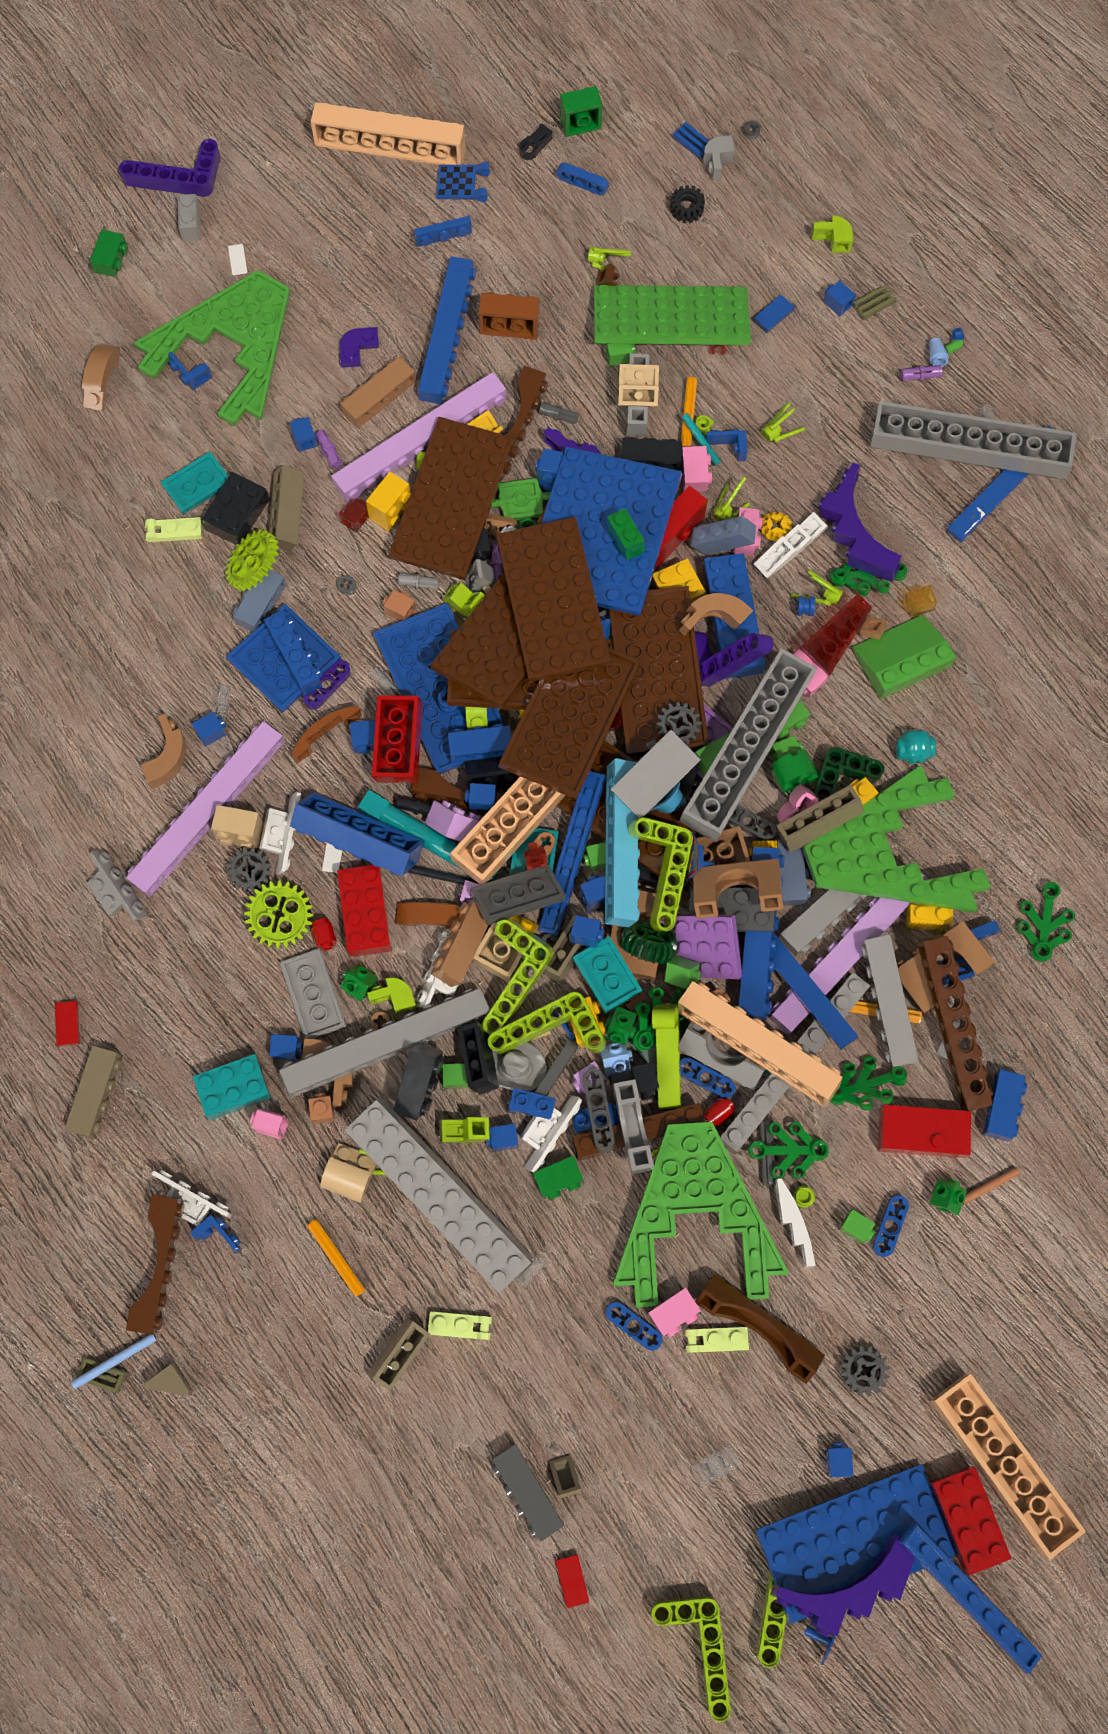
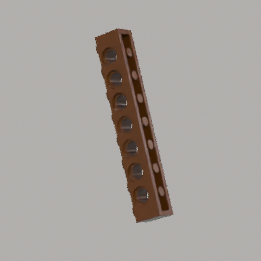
M948 936L918 942L917 946L960 1108L963 1111H972L993 1105L991 1100L993 1099V1093L986 1081L987 1070L982 1065L980 1058L982 1051L976 1043V1029L969 1017L971 1010L964 998L965 987L959 979V965L954 960L952 953L954 951L953 943ZM939 954L943 957L942 965H938L936 961ZM945 975L949 979L946 987L942 983V978ZM950 996L954 998V1005L952 1007L948 1005V998ZM956 1017H958L960 1020V1025L958 1028H955L953 1025V1021ZM962 1038L966 1043L963 1049L959 1047V1041ZM967 1059L971 1062L969 1070H966L964 1066ZM973 1080L977 1084L974 1091L970 1089V1084Z

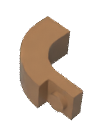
M101 343L92 350L86 363L82 381V389H84L83 407L100 411L105 409L107 382L111 371L119 367L120 347Z
M724 593L708 594L698 598L686 610L688 614L681 621L683 626L679 631L685 636L698 621L710 616L724 620L733 630H736L753 610L742 600Z
M165 713L157 716L166 738L164 750L157 758L141 764L151 789L171 780L181 769L186 756L185 737L180 728L176 729L173 719L168 720Z
M304 1038L302 1058L312 1053L315 1055L320 1054L324 1048L331 1046V1044L317 1039ZM353 1073L335 1080L332 1104L335 1109H343L344 1103L348 1102V1090H345V1088H354Z

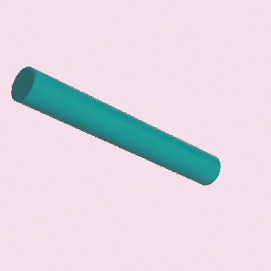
M686 413L681 418L700 446H706L707 454H710L713 465H718L721 462L690 415Z

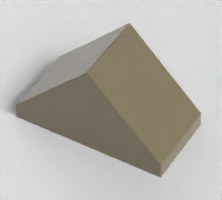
M170 1364L144 1383L143 1387L145 1389L182 1395H192L193 1390L176 1364Z
M571 1455L549 1462L560 1499L582 1492Z

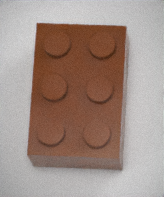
M493 292L481 293L479 307L481 335L537 340L540 320V298L515 296L513 294L502 295Z

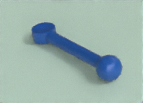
M554 1010L553 1015L556 1018L560 1017L556 1010ZM565 1023L562 1024V1027L569 1035V1039L575 1041L574 1032H571Z

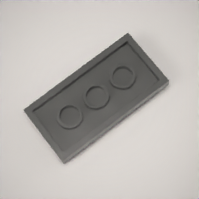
M549 864L472 887L470 890L487 925L565 901L566 898Z
M690 888L689 914H696L694 888ZM727 888L719 895L718 914L735 915L737 932H774L775 911H761L759 891L756 888Z

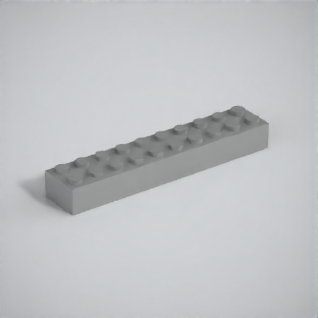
M879 401L870 447L1067 479L1073 464L1077 433Z
M782 648L780 649L685 808L679 822L717 842L817 670L815 666Z
M381 1096L345 1129V1132L498 1293L532 1262L533 1256Z

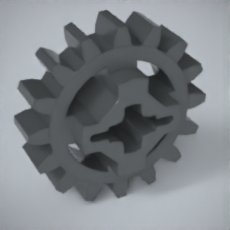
M679 702L676 703L675 707L670 703L668 704V710L663 708L661 710L663 715H658L657 720L660 722L656 723V728L661 729L658 731V736H665L668 733L665 728L666 725L677 736L684 733L687 734V736L680 737V739L689 746V739L695 741L696 736L694 734L699 735L701 731L696 728L702 724V722L696 721L700 715L693 714L694 707L690 710L687 709L688 703H685L683 707L680 706ZM679 712V714L675 716L670 715L672 713ZM686 715L691 719L692 723L688 722ZM678 721L681 722L680 728H676Z
M246 847L243 848V853L236 850V857H229L232 864H226V868L231 870L226 872L227 877H232L229 883H236V890L242 887L243 893H246L247 889H251V892L255 893V887L262 890V883H269L266 877L272 876V872L267 871L272 868L271 864H266L269 860L268 856L262 858L263 851L260 850L258 853H255L254 847H252L250 852H247ZM250 857L255 858V859H257V860L260 861V862H259V863H255L254 861L251 860ZM243 859L242 864L235 868L236 864ZM247 862L250 868L253 869L251 878H249V874L246 871ZM263 872L260 879L255 882L256 876ZM242 877L245 880H247L248 883H244L240 881L238 878Z
M858 1346V1352L851 1349V1356H843L847 1362L840 1364L842 1368H845V1371L841 1372L840 1376H846L843 1384L851 1385L850 1392L858 1389L857 1394L859 1396H862L864 1391L867 1396H871V1390L879 1393L878 1386L886 1387L883 1379H889L890 1376L885 1374V1370L890 1369V1367L883 1365L886 1357L879 1358V1350L872 1353V1347L868 1346L866 1351H864L863 1346ZM861 1355L869 1356L874 1360L867 1362ZM853 1362L855 1365L854 1372L850 1373V1367ZM861 1366L871 1367L867 1371L868 1376L859 1375L863 1370ZM879 1368V1376L876 1380L875 1373L876 1370ZM856 1381H865L868 1387L860 1386Z

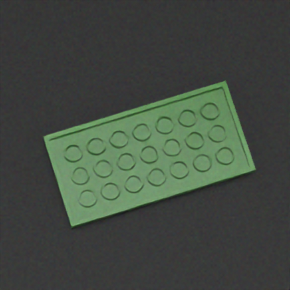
M594 285L595 343L750 345L751 333L747 287Z

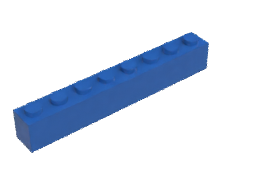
M450 257L418 388L420 401L442 404L443 398H447L449 389L447 381H451L453 372L451 365L452 363L455 364L457 356L455 348L460 345L461 335H459V331L464 328L465 319L463 314L468 311L469 302L467 297H471L473 287L471 281L476 278V268L473 266V260Z
M753 847L752 861L779 859L780 870L784 868L785 856L782 855L779 848ZM775 910L774 932L745 933L739 1007L751 1019L767 1020V1015L771 1014L772 1010L769 993H773L774 988L771 972L775 971L776 964L775 959L772 958L773 951L777 950V938H774L775 930L779 928V917H776L777 910Z

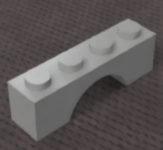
M630 353L629 364L649 365V354ZM628 405L627 435L646 436L648 406Z
M692 1021L679 1043L680 1050L684 1054L694 1057L704 1065L714 1068L722 1075L730 1077L742 1086L754 1090L765 1070L743 1054L729 1055L721 1051L715 1045L712 1034Z
M636 1080L614 1083L613 1091L631 1174L653 1170L654 1164L643 1124Z

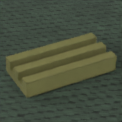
M885 285L853 302L852 306L862 320L895 303V297H891V292L886 290L887 287ZM885 298L887 299L886 301L880 303L879 305L873 307L872 309H870V310H868V311H866V312H864V313L862 312V311L866 310L867 308L876 305L878 302L884 300Z
M84 1357L76 1378L83 1375L84 1372L91 1370L86 1367L87 1363L98 1366L101 1362ZM112 1367L107 1371L120 1375L118 1379L104 1373L97 1376L116 1383L115 1388L93 1379L87 1382L93 1386L119 1394L121 1385L124 1383L123 1380L128 1372Z

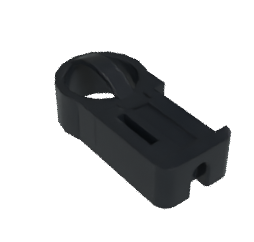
M539 124V128L531 136H527L520 142V156L525 160L536 158L538 153L552 140V130L543 124ZM529 146L535 148L533 152H526Z

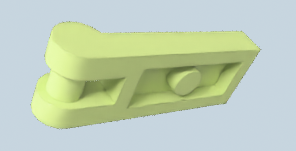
M201 517L145 520V528H147L145 537L148 542L202 539ZM155 529H161V533H156Z
M430 1311L428 1333L438 1336L490 1340L489 1324H492V1317ZM474 1323H480V1332H473Z
M747 1327L685 1330V1337L688 1339L686 1353L749 1350ZM696 1336H702L703 1345H697Z

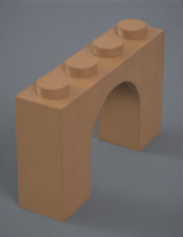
M779 859L700 867V871L693 876L694 907L697 919L718 917L719 895L725 889L741 884L750 885L759 891L762 912L783 910Z
M640 890L637 907L640 911L639 917L651 918L656 893ZM667 895L664 897V904L666 906L669 904V897ZM661 916L659 920L665 921V918ZM612 925V932L607 933L606 938L610 936L633 976L637 979L654 982L658 963L653 964L642 959L638 960L637 957L631 956V953H627L620 943L622 926Z
M955 921L947 927L948 932L943 936H948L954 946L953 952L961 955L977 976L995 964L964 921L961 923ZM940 933L933 938L941 937ZM919 949L912 953L914 957L908 961L903 959L897 963L901 983L926 1014L934 1006Z

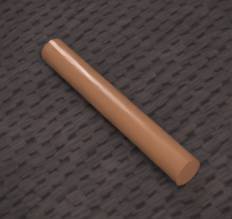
M1014 1167L968 1192L963 1205L1020 1175L1019 1169Z

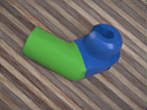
M955 328L952 331L951 343L944 346L948 355L963 346L964 333L961 328Z

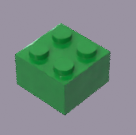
M597 86L560 94V121L565 137L601 129L603 104Z

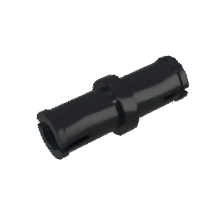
M400 795L396 804V808L414 812V815L419 813L428 816L432 807L431 803L422 802V799L417 798V800Z

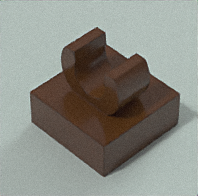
M608 263L598 271L596 285H618L614 282L619 278V274L614 272V265Z

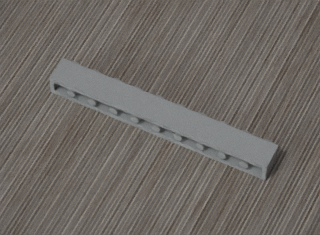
M852 973L830 1002L845 1018L870 985L855 973ZM815 1019L796 1044L801 1046L802 1051L807 1055H815L829 1038V1035ZM771 1074L720 1137L725 1148L735 1155L790 1085L774 1074Z
M468 989L462 993V996L446 998L438 1006L434 1004L429 1005L423 1009V1012L415 1014V1012L409 1013L403 1017V1020L387 1022L383 1025L384 1028L379 1030L370 1029L357 1039L350 1037L344 1040L342 1045L337 1047L331 1045L324 1048L320 1054L315 1055L312 1053L302 1058L303 1061L286 1063L279 1070V1076L289 1099L412 1049L419 1043L424 1044L458 1030V1028L486 1018L490 1009L481 989Z

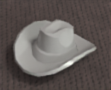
M504 1039L497 1041L495 1048L501 1047L504 1044ZM529 1042L505 1054H498L493 1051L500 1087L512 1091L514 1088L533 1092L546 1076L547 1066L544 1055L536 1046Z

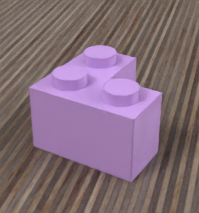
M434 800L425 824L445 837L462 841L477 825L482 816L470 812L469 815L465 814V810L455 807V804L443 800L441 803Z

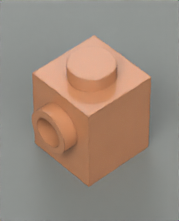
M393 589L392 593L387 595L383 601L385 614L398 621L410 618L416 609L415 600L411 599L403 591L398 592Z
M323 1093L313 1095V1099H308L310 1118L313 1124L335 1121L334 1107L332 1106L333 1099Z

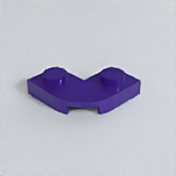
M377 327L356 328L343 335L340 341L341 368L360 367V349L379 348Z

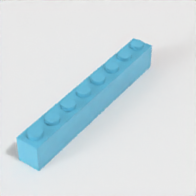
M615 758L607 765L605 924L629 928L637 922L640 911L637 908L640 895L638 888L640 875L638 859L640 850L638 848V839L632 837L628 831L629 824L638 818L610 789L637 762Z

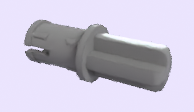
M400 572L399 585L416 587V589L420 587L438 589L439 579L421 576V573L416 575Z

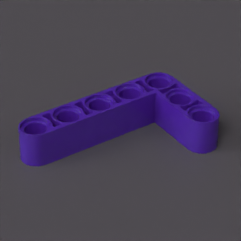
M205 139L200 145L195 169L125 160L120 163L119 171L124 184L130 187L187 195L195 194L196 196L206 197L212 193L220 163V152L214 139Z
M695 631L701 686H713L768 654L773 648L772 637L765 634L750 633L711 656L706 634Z

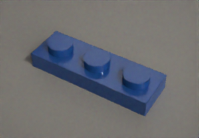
M469 216L414 229L417 247L427 246L439 241H447L459 236L464 237L472 233Z

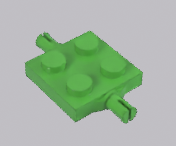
M538 478L499 483V499L493 500L491 508L500 507L503 516L514 518L516 521L526 518H540L543 513V501L549 500L551 492L542 493L539 488Z

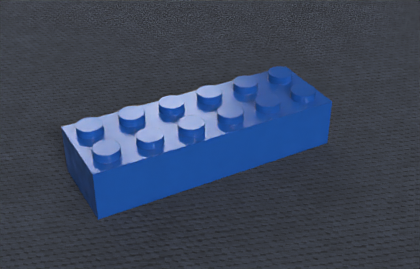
M744 553L704 558L702 570L707 595L713 593L729 594L739 598L753 610L736 630H733L724 620L711 616L717 651L720 652L750 633L759 634ZM764 656L725 679L763 674L765 668Z
M312 792L295 805L290 827L295 828L299 833L311 835L317 841L329 843L338 850H345L356 858L365 859L376 867H383L390 870L392 874L401 876L405 875L418 863L425 840L315 792Z

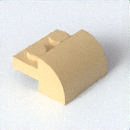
M620 364L618 405L658 406L659 365Z
M338 1143L332 1157L328 1160L320 1187L361 1203L377 1164L369 1156L359 1153L358 1150Z

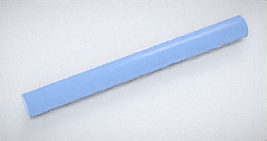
M149 1334L71 1381L74 1389L76 1390L156 1341L154 1335Z

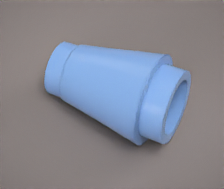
M933 338L929 341L930 363L933 366L941 365V367H944L948 363L949 355L940 338Z

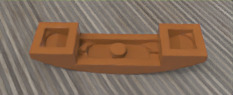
M358 706L342 708L315 722L306 730L292 752L294 762L298 764L313 753L310 744L340 722L346 728L350 723L359 719L362 716L360 708Z
M426 902L398 903L396 925L417 926V924L451 927L452 923L459 916L458 910L461 905Z

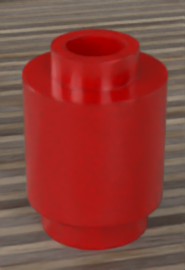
M321 918L312 922L313 927L311 930L316 947L322 949V951L333 949L337 939L332 923L329 922L328 918Z
M720 1097L705 1109L706 1112L703 1113L704 1119L707 1122H713L714 1126L719 1127L735 1114L733 1111L735 1106L728 1098L723 1099Z

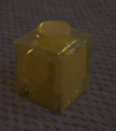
M931 585L908 591L903 600L904 609L909 612L910 617L931 612L937 604Z

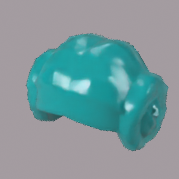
M922 729L908 730L903 733L901 738L897 739L895 746L896 757L898 760H904L909 764L924 763L936 755L935 738Z

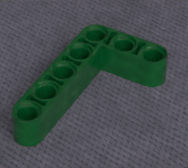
M831 748L823 760L814 794L819 799V802L822 800L818 797V794H824L827 797L833 795L839 775L860 781L866 777L871 784L877 783L884 773V765L876 759L840 748ZM829 757H836L839 762L833 763ZM849 763L857 764L858 769L851 768ZM869 769H875L878 775L871 774ZM829 775L833 778V781H826L823 776Z

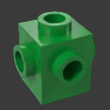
M358 963L352 969L348 968L342 976L344 981L340 988L361 1002L368 996L367 993L371 992V989L374 988L378 977Z
M616 1007L613 1017L608 1016L604 1028L608 1031L605 1038L626 1046L628 1038L633 1039L637 1027L634 1026L637 1014Z
M947 1178V1181L938 1179L933 1188L929 1204L942 1212L959 1216L962 1204L965 1202L967 1190L959 1186L960 1182L954 1179Z

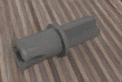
M542 402L539 414L555 418L556 421L561 419L570 423H577L579 417L578 413L563 409L561 405L558 407Z

